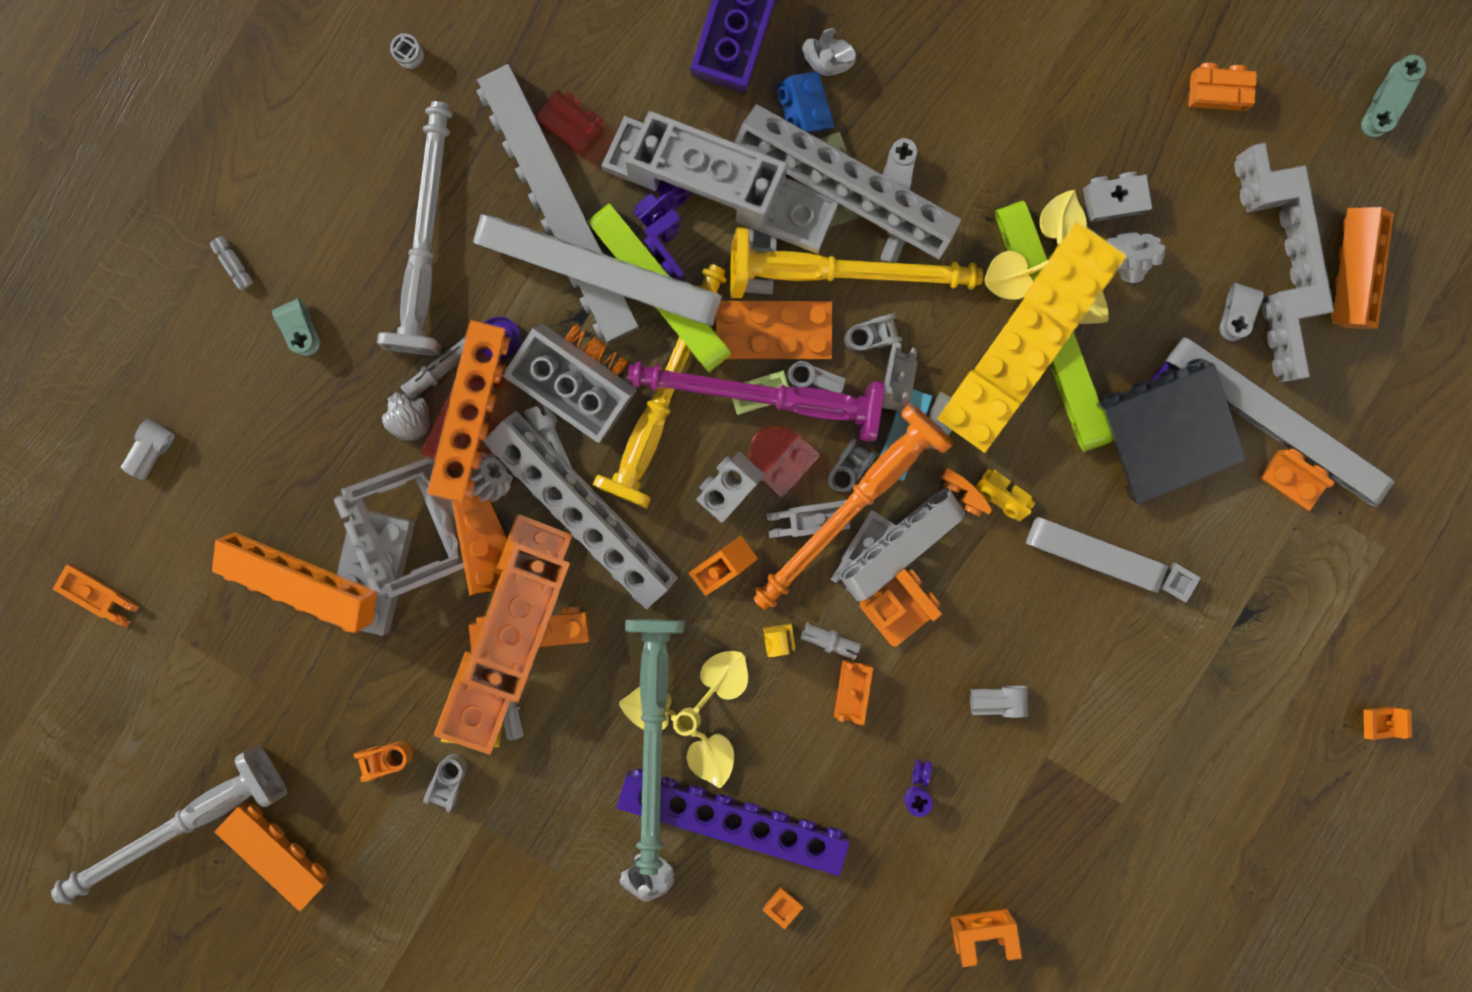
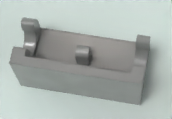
M893 342L885 375L882 408L902 412L911 402L918 363L916 360L917 350L912 348L909 354L901 352V343Z

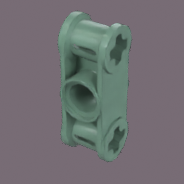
M1408 55L1390 68L1362 119L1361 129L1366 136L1378 138L1394 129L1402 113L1411 102L1414 92L1425 74L1426 63L1420 56Z

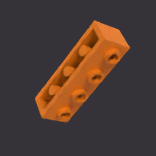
M1382 207L1347 209V216L1343 221V245L1339 249V274L1335 278L1336 295L1335 302L1332 305L1334 312H1331L1332 324L1343 328L1378 329L1394 213Z
M580 606L563 608V613L551 614L539 647L589 642L591 633L588 610L580 611ZM485 616L476 617V622L469 625L471 653Z
M245 801L215 830V833L297 910L301 911L330 881L327 871L320 864L311 862L305 856L306 852L300 845L291 843L284 836L285 833L281 827L275 823L268 822L257 805L249 804Z

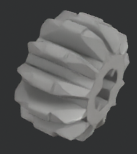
M482 452L479 469H473L470 479L475 481L472 496L479 495L481 502L488 499L493 502L504 496L509 491L510 484L514 478L509 474L510 469L500 459H496L492 453L486 455Z

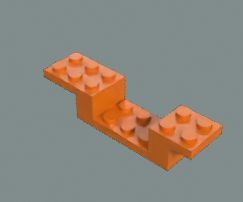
M520 514L516 515L496 568L502 571L472 653L466 651L464 653L434 736L491 755L510 701L519 702L570 563L563 559L572 534Z

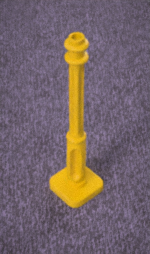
M737 228L731 245L730 295L731 298H742L748 280L754 279L755 276L788 281H817L825 279L832 281L834 278L929 282L949 284L952 289H955L958 285H967V288L972 290L976 285L982 284L983 269L977 268V265L973 262L968 267L959 266L955 261L950 266L836 260L832 255L826 257L801 252L771 251L756 253L755 249H749V230L747 228Z
M710 264L708 269L701 271L704 278L701 285L697 287L717 293L720 285L727 282L724 276L726 271ZM680 336L665 370L682 373L691 350ZM658 387L652 400L647 401V407L628 440L619 472L614 473L612 480L597 475L593 483L594 487L645 509L648 508L651 498L639 492L641 487L639 480L648 468L657 449L666 417L670 414L668 406L675 389Z

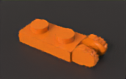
M73 564L65 566L53 587L54 591L95 615L107 618L126 628L130 620L124 615L112 611V607L117 603L126 610L136 612L139 608L136 602L120 595L121 592Z

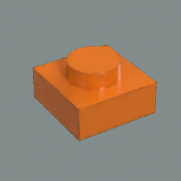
M889 588L865 605L883 629L907 612Z
M781 886L765 904L763 911L782 928L786 929L804 907L802 903Z

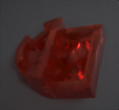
M785 426L766 427L760 430L749 444V460L765 474L761 480L781 498L821 456L800 435Z

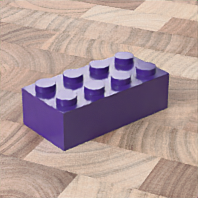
M712 0L690 68L691 77L746 94L777 0Z

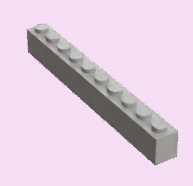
M509 64L478 78L477 81L481 88L476 90L484 106L490 105L494 114L489 116L495 130L497 132L502 130L507 139L502 144L509 158L515 156L519 167L515 168L522 184L528 182L532 193L528 194L535 210L541 208L545 216L541 223L547 235L554 234L555 238L603 254ZM568 276L574 288L580 287L584 297L580 298V301L587 314L593 313L597 323L593 324V328L600 340L605 338L607 343L610 344L640 329L623 295Z

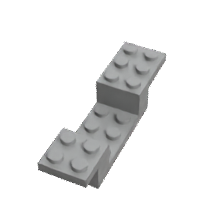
M652 111L648 112L644 123L624 116L601 165L602 171L656 191L660 181L663 180L736 209V223L818 254L839 206L838 202L813 188L786 178L787 163Z
M1265 143L1257 144L1236 156L1237 160L1235 161L1234 168L1236 176L1241 179L1240 200L1242 205L1246 206L1247 213L1280 206L1282 210L1280 211L1279 219L1281 226L1286 231L1285 251L1291 257L1292 268L1290 270V277L1293 285H1296V289L1281 291L1264 297L1261 309L1263 318L1268 321L1269 326L1267 342L1274 352L1273 372L1278 377L1279 382L1310 377L1299 320L1313 318L1334 311L1306 165L1271 172Z

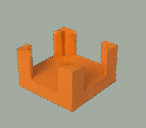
M1008 909L951 917L955 951L957 954H960L963 967L977 965L975 941L996 938L999 945H1005L1006 958L1008 960L1022 959L1017 923Z

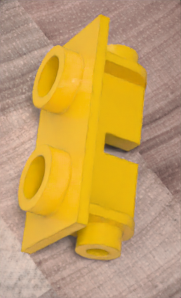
M988 468L982 475L983 479L974 486L986 501L993 502L1003 510L1005 515L1019 522L1032 512L1031 508L1035 504L1032 496L1017 485L1013 486L1010 492L1007 491L1006 488L1011 481L995 469L992 471Z

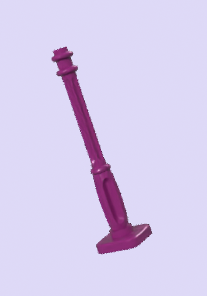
M638 361L636 365L630 364L627 382L633 383L634 388H638L640 384L651 386L653 391H656L658 387L765 403L776 406L778 410L785 409L815 418L854 420L855 424L860 425L859 439L866 442H873L877 438L885 383L874 381L868 384L865 396L859 395L858 398L824 389L786 387L785 385H780L779 388L673 372L661 369L660 364H656L654 368L643 366L641 361Z

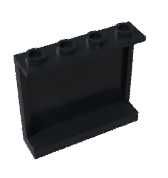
M1202 358L1194 359L1187 362L1186 367L1182 369L1164 371L1155 380L1135 383L1131 386V390L1123 393L1114 392L1104 397V401L1097 403V407L1104 412L1128 482V486L1125 487L1127 495L1136 504L1143 503L1246 460L1215 364Z

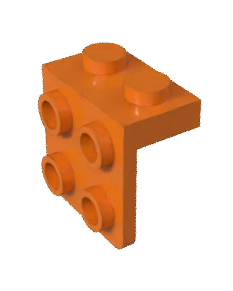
M903 569L872 596L859 603L862 611L892 646H898L928 620L935 621L942 615L937 609L941 606L940 602L931 592L927 594L923 592L919 587L923 582L912 569L908 572ZM889 588L907 612L883 629L865 605Z

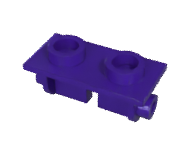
M663 181L656 189L661 196L656 199L650 193L640 203L635 205L637 209L633 213L648 228L672 209L675 210L677 207L682 206L693 193Z

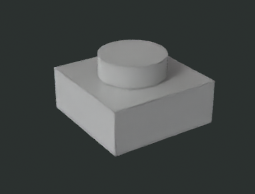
M1173 563L1164 577L1160 589L1187 603L1201 578L1177 563Z

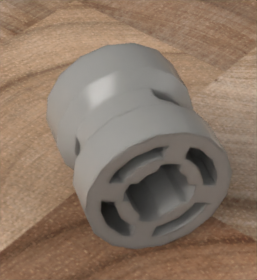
M399 34L392 40L390 51L401 67L415 69L422 64L424 60L423 48L412 35Z

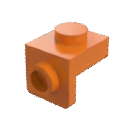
M1381 707L1363 710L1364 739L1412 738V712L1410 709Z

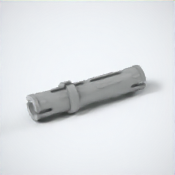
M466 336L427 367L425 365L421 367V371L401 386L410 400L413 401L430 386L433 385L435 387L439 383V379L459 365Z

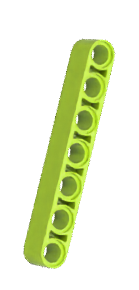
M610 203L587 220L588 224L617 259L668 276ZM656 307L708 372L712 371L731 355V352L708 324Z

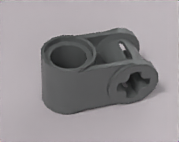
M853 437L828 476L829 487L836 493L850 491L872 464L877 453L874 451L872 453L860 446L857 443V439ZM838 472H844L848 475L849 484L846 488H840L835 484L834 477Z

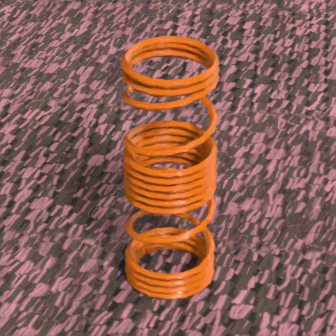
M578 324L570 330L565 338L572 344L580 337L577 348L585 333V330H583L573 340L580 330ZM593 337L581 351L588 346L585 353L600 362L607 345ZM614 352V353H613L605 362H603L601 365L606 364V363L612 358V360H611V362H610V364H609V367H608V369L610 370L611 365H612V363H613V360H614V358H615L617 352ZM621 357L611 372L619 376L626 367L628 360Z

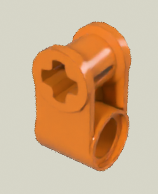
M404 741L367 748L353 754L354 758L358 759L362 772L361 782L370 781L399 771L407 766L414 756L412 747ZM393 750H398L402 753V763L393 760Z

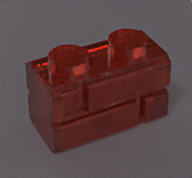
M558 90L539 111L536 118L539 123L580 157L584 158L604 135L605 131L601 126L603 120L593 111L589 110L588 113H585L578 106L581 102L570 92L567 91L564 95Z

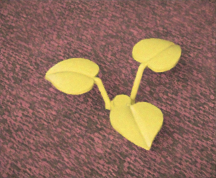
M1070 190L1056 196L1045 206L1040 216L1042 233L1048 238H1057L1058 245L1062 243L1076 221L1087 228L1085 213L1078 202L1075 190ZM1005 251L997 255L991 262L985 276V284L991 292L1001 298L1008 300L1021 299L1033 283L1029 274L1043 269L1048 261L1027 269V261L1021 254L1015 251ZM1103 292L1099 294L1079 324L1108 322V307Z
M724 651L712 656L705 662L701 669L700 679L703 684L711 688L694 709L685 708L677 715L674 710L669 709L672 699L668 692L665 709L666 720L662 722V730H664L668 726L669 715H671V720L674 721L673 725L677 733L683 736L691 734L692 737L696 736L702 739L695 741L689 747L687 762L690 769L698 777L714 784L718 788H721L726 783L732 772L735 758L734 749L731 742L724 735L714 734L707 739L705 734L696 730L701 722L698 712L715 691L723 699L737 698L745 691L749 675L746 657L739 651ZM638 687L631 694L623 698L619 702V706L634 724L644 729V722L641 720L640 687Z

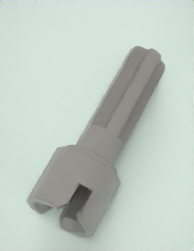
M542 403L523 411L527 422L571 467L555 429L556 423L559 422L555 412Z

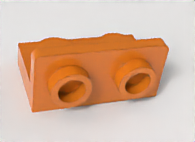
M1293 448L1290 450H1278L1259 479L1305 511H1310L1324 490L1331 488L1335 482L1328 478L1330 474L1318 465L1312 467L1305 462L1306 457Z

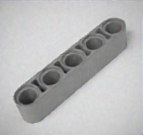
M942 489L936 492L850 563L841 572L840 579L856 601H863L869 598L964 518L965 511L950 489Z
M1036 516L1025 543L1155 593L1159 592L1168 566Z

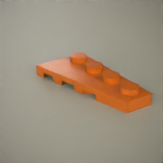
M479 495L472 496L471 499L466 498L464 504L452 501L469 596L494 592L502 573L501 570L496 568L507 538L489 499L481 502Z

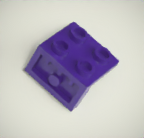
M672 209L644 230L647 237L644 242L655 258L660 255L664 260L661 265L669 277L685 282L684 273L661 243L663 240L665 243H668L680 234L678 230L682 227L681 221L674 209Z

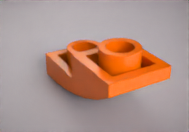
M949 468L943 469L939 479L945 481L943 487L958 494L960 490L964 491L960 502L966 504L965 511L980 517L981 513L990 514L992 509L971 483Z

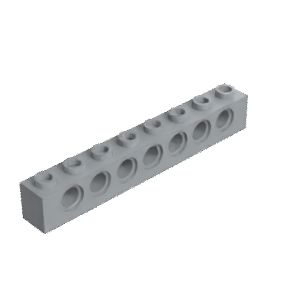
M757 104L743 122L735 140V144L787 163L786 174L937 259H940L962 220Z
M517 411L504 419L483 441L489 447L492 454L498 457L510 469L511 473L524 483L532 495L551 511V514L571 532L572 536L579 540L591 552L592 556L612 574L613 578L629 591L634 600L645 609L659 599L678 579L666 564Z

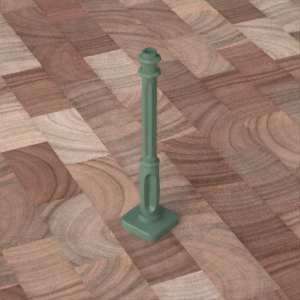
M627 619L625 620V630L627 632H640L641 641H644L640 669L641 720L644 722L641 841L636 844L637 848L641 849L640 860L636 862V866L641 868L640 874L656 875L658 874V868L663 866V862L659 860V850L664 847V844L659 841L662 722L666 720L665 709L669 686V658L666 641H670V633H683L686 631V620Z

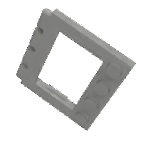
M437 454L341 490L342 496L334 499L341 518L352 516L353 520L345 523L344 526L352 545L355 546L363 543L365 547L355 552L364 573L375 571L376 575L368 578L367 581L370 588L378 592L377 597L385 595L386 600L464 569L452 501L432 497L427 494ZM416 479L449 558L442 562L438 560L411 571L412 574L396 579L363 498L376 493L381 494Z

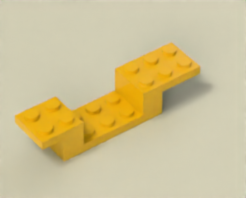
M1076 221L1023 296L1024 300L975 369L969 372L937 419L985 453L1077 328L1127 255Z

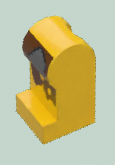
M792 624L763 628L767 657L788 655L796 650Z

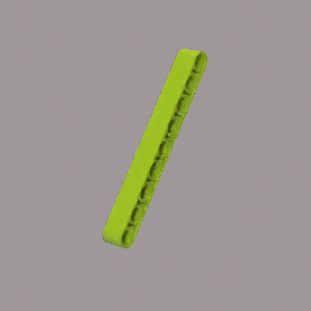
M1022 200L995 210L996 221L1007 251H1015L1021 254L1027 261V269L1046 262V255L1026 203ZM1042 269L1032 274H1029L1033 282L1040 274ZM1073 332L1049 366L1081 450L1087 452L1111 443L1112 436L1103 411L1097 407L1099 400Z

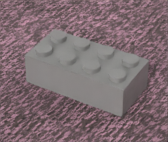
M543 323L531 330L503 374V377L597 443H600L607 437L637 392L636 388Z
M368 510L395 577L399 579L403 577L416 521ZM346 532L337 575L370 588L367 579L375 576V571L364 573L355 552L365 547L363 543L353 546ZM385 595L377 597L373 624L360 631L382 636L390 633L398 596L386 600Z

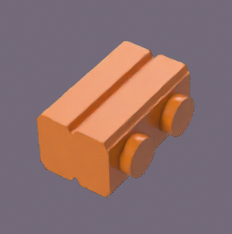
M1203 63L1201 67H1197L1192 72L1189 107L1248 111L1253 107L1255 103L1256 71H1247L1248 67L1244 65H1233L1229 69H1219V65L1216 63Z

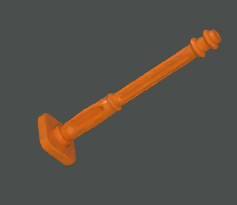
M908 404L901 412L904 419L910 424L906 428L908 432L893 443L876 460L859 484L853 487L854 492L791 560L775 575L769 574L768 582L764 587H756V596L753 599L761 608L766 610L768 607H776V599L781 594L786 595L789 593L788 587L793 580L867 504L872 505L877 497L903 476L915 462L924 447L928 449L933 445L938 451L945 453L954 444L953 440L915 404Z

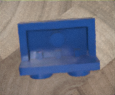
M818 72L791 75L777 84L778 99L782 105L787 122L809 134L829 131L835 127Z

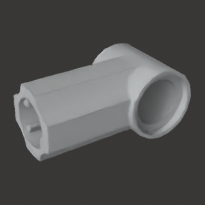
M804 361L796 362L790 366L786 375L787 381L793 387L824 389L842 393L846 380ZM802 367L806 369L808 379L805 383H799L794 379L793 372L795 368Z
M147 418L137 429L134 437L136 442L120 468L133 477L145 480L158 457L163 455L171 446L175 433Z
M1011 685L1002 686V689H971V714L1002 715L1003 717L1011 718L1027 717L1028 687Z

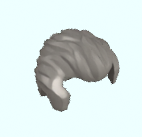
M835 28L824 30L819 41L817 39H807L802 47L807 62L816 72L825 76L846 72L856 62V53L852 46L845 40L833 38V35L837 33Z
M395 392L394 395L388 398V411L382 416L384 427L396 438L407 442L423 438L427 435L428 429L431 426L429 408L426 401L422 398H417V401L414 402L405 394Z
M638 854L635 856L633 867L621 872L620 885L644 902L666 894L674 883V872L671 865L665 859L659 857V860L663 862V866L658 868V874L643 875L640 874L641 868L636 866V862L640 860L641 855Z

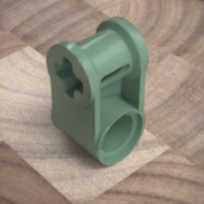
M297 298L272 310L274 320L291 351L304 356H311L317 353L320 348V338L311 321L310 313L301 298ZM303 336L307 337V340L304 341L305 347L300 346L303 342Z

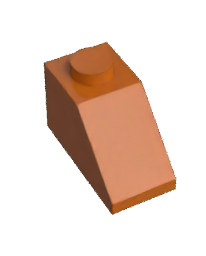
M741 535L694 568L689 574L704 595L707 596L740 574L755 562L758 557Z

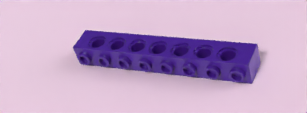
M635 768L634 772L628 770L616 809L642 816V769ZM662 777L660 822L840 876L849 846V839L847 836H844V831L833 827H828L827 830L817 828V823L807 819H800V822L789 819V815L777 810H773L772 814L761 811L762 807L757 804L745 802L744 805L733 802L734 798L728 795L718 793L717 797L705 794L706 790L704 788L694 785L685 788L679 786V782L675 779ZM674 797H682L687 805L683 809L677 810L671 806L670 801ZM703 805H708L713 808L714 814L709 818H703L699 815L698 809ZM730 814H738L742 821L737 826H730L725 819ZM759 822H764L770 828L767 833L760 835L753 830V827ZM791 830L797 834V838L794 842L786 843L781 839V835L785 831ZM814 839H821L825 843L820 851L811 850L809 844Z

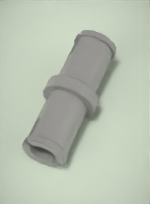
M809 622L805 624L804 628L806 629L802 631L801 640L823 647L825 652L830 653L833 651L853 661L856 659V653H859L861 643L839 636L837 631L831 630L829 632Z

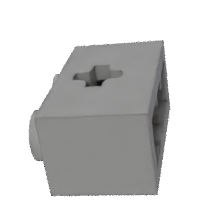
M1134 171L1120 174V179L1108 180V176L1091 179V184L1083 188L1088 223L1140 215L1150 211L1152 205L1147 174L1137 176V172ZM1113 192H1116L1118 195L1122 194V199L1118 201L1117 198H1112L1111 194Z

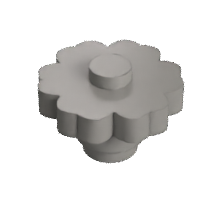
M1137 232L1119 233L1117 238L1107 239L1109 244L1127 255L1118 268L1121 279L1126 282L1136 283L1142 281L1148 270L1152 268V265L1162 264V260L1165 258V246L1161 244V239L1151 234L1140 235Z

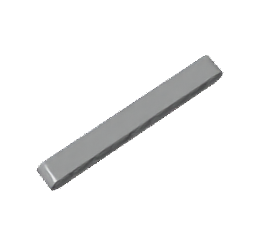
M483 213L480 215L473 242L478 245L709 325L714 323L722 298L721 295Z
M1185 337L1180 338L1165 362L1170 364V368L1177 371L1186 367L1187 362L1198 358L1215 364L1228 406L1232 411L1289 450L1293 448L1306 457V462L1312 466L1318 465L1330 474L1328 477L1366 503L1375 507L1379 506L1395 483L1389 476L1193 341Z

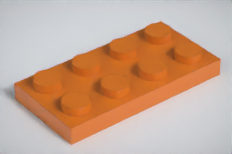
M721 301L716 314V335L731 352L727 359L831 360L832 301Z

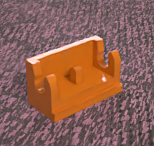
M842 660L834 717L842 722L845 720L852 721L858 725L865 724L873 673L871 664Z

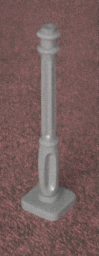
M432 101L431 107L425 110V113L429 116L428 125L423 127L427 137L413 249H410L408 252L410 257L406 266L401 292V327H397V333L380 332L377 339V345L388 351L441 356L442 345L436 339L426 337V331L423 328L427 319L431 298L432 259L434 257V253L431 252L444 142L445 137L450 135V130L446 128L447 119L452 117V112L448 110L449 105L444 102Z
M257 745L241 753L235 758V764L240 772V776L227 780L205 792L183 810H178L174 818L82 872L73 871L70 874V878L66 881L63 879L58 880L55 883L54 889L51 890L53 900L57 904H72L75 896L78 894L82 896L87 895L90 887L173 837L183 832L191 833L193 829L225 815L251 795L254 796L257 803L262 807H267L286 796V786L265 750Z

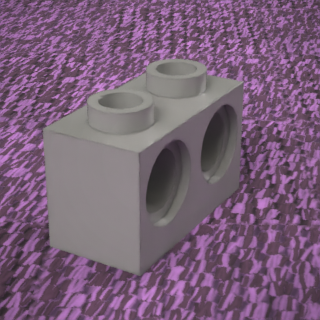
M738 452L732 459L727 455L717 466L716 469L720 473L715 479L710 475L699 487L703 492L696 501L721 523L765 475L741 452ZM732 471L739 473L742 480L735 478ZM715 491L721 492L724 499L719 498Z

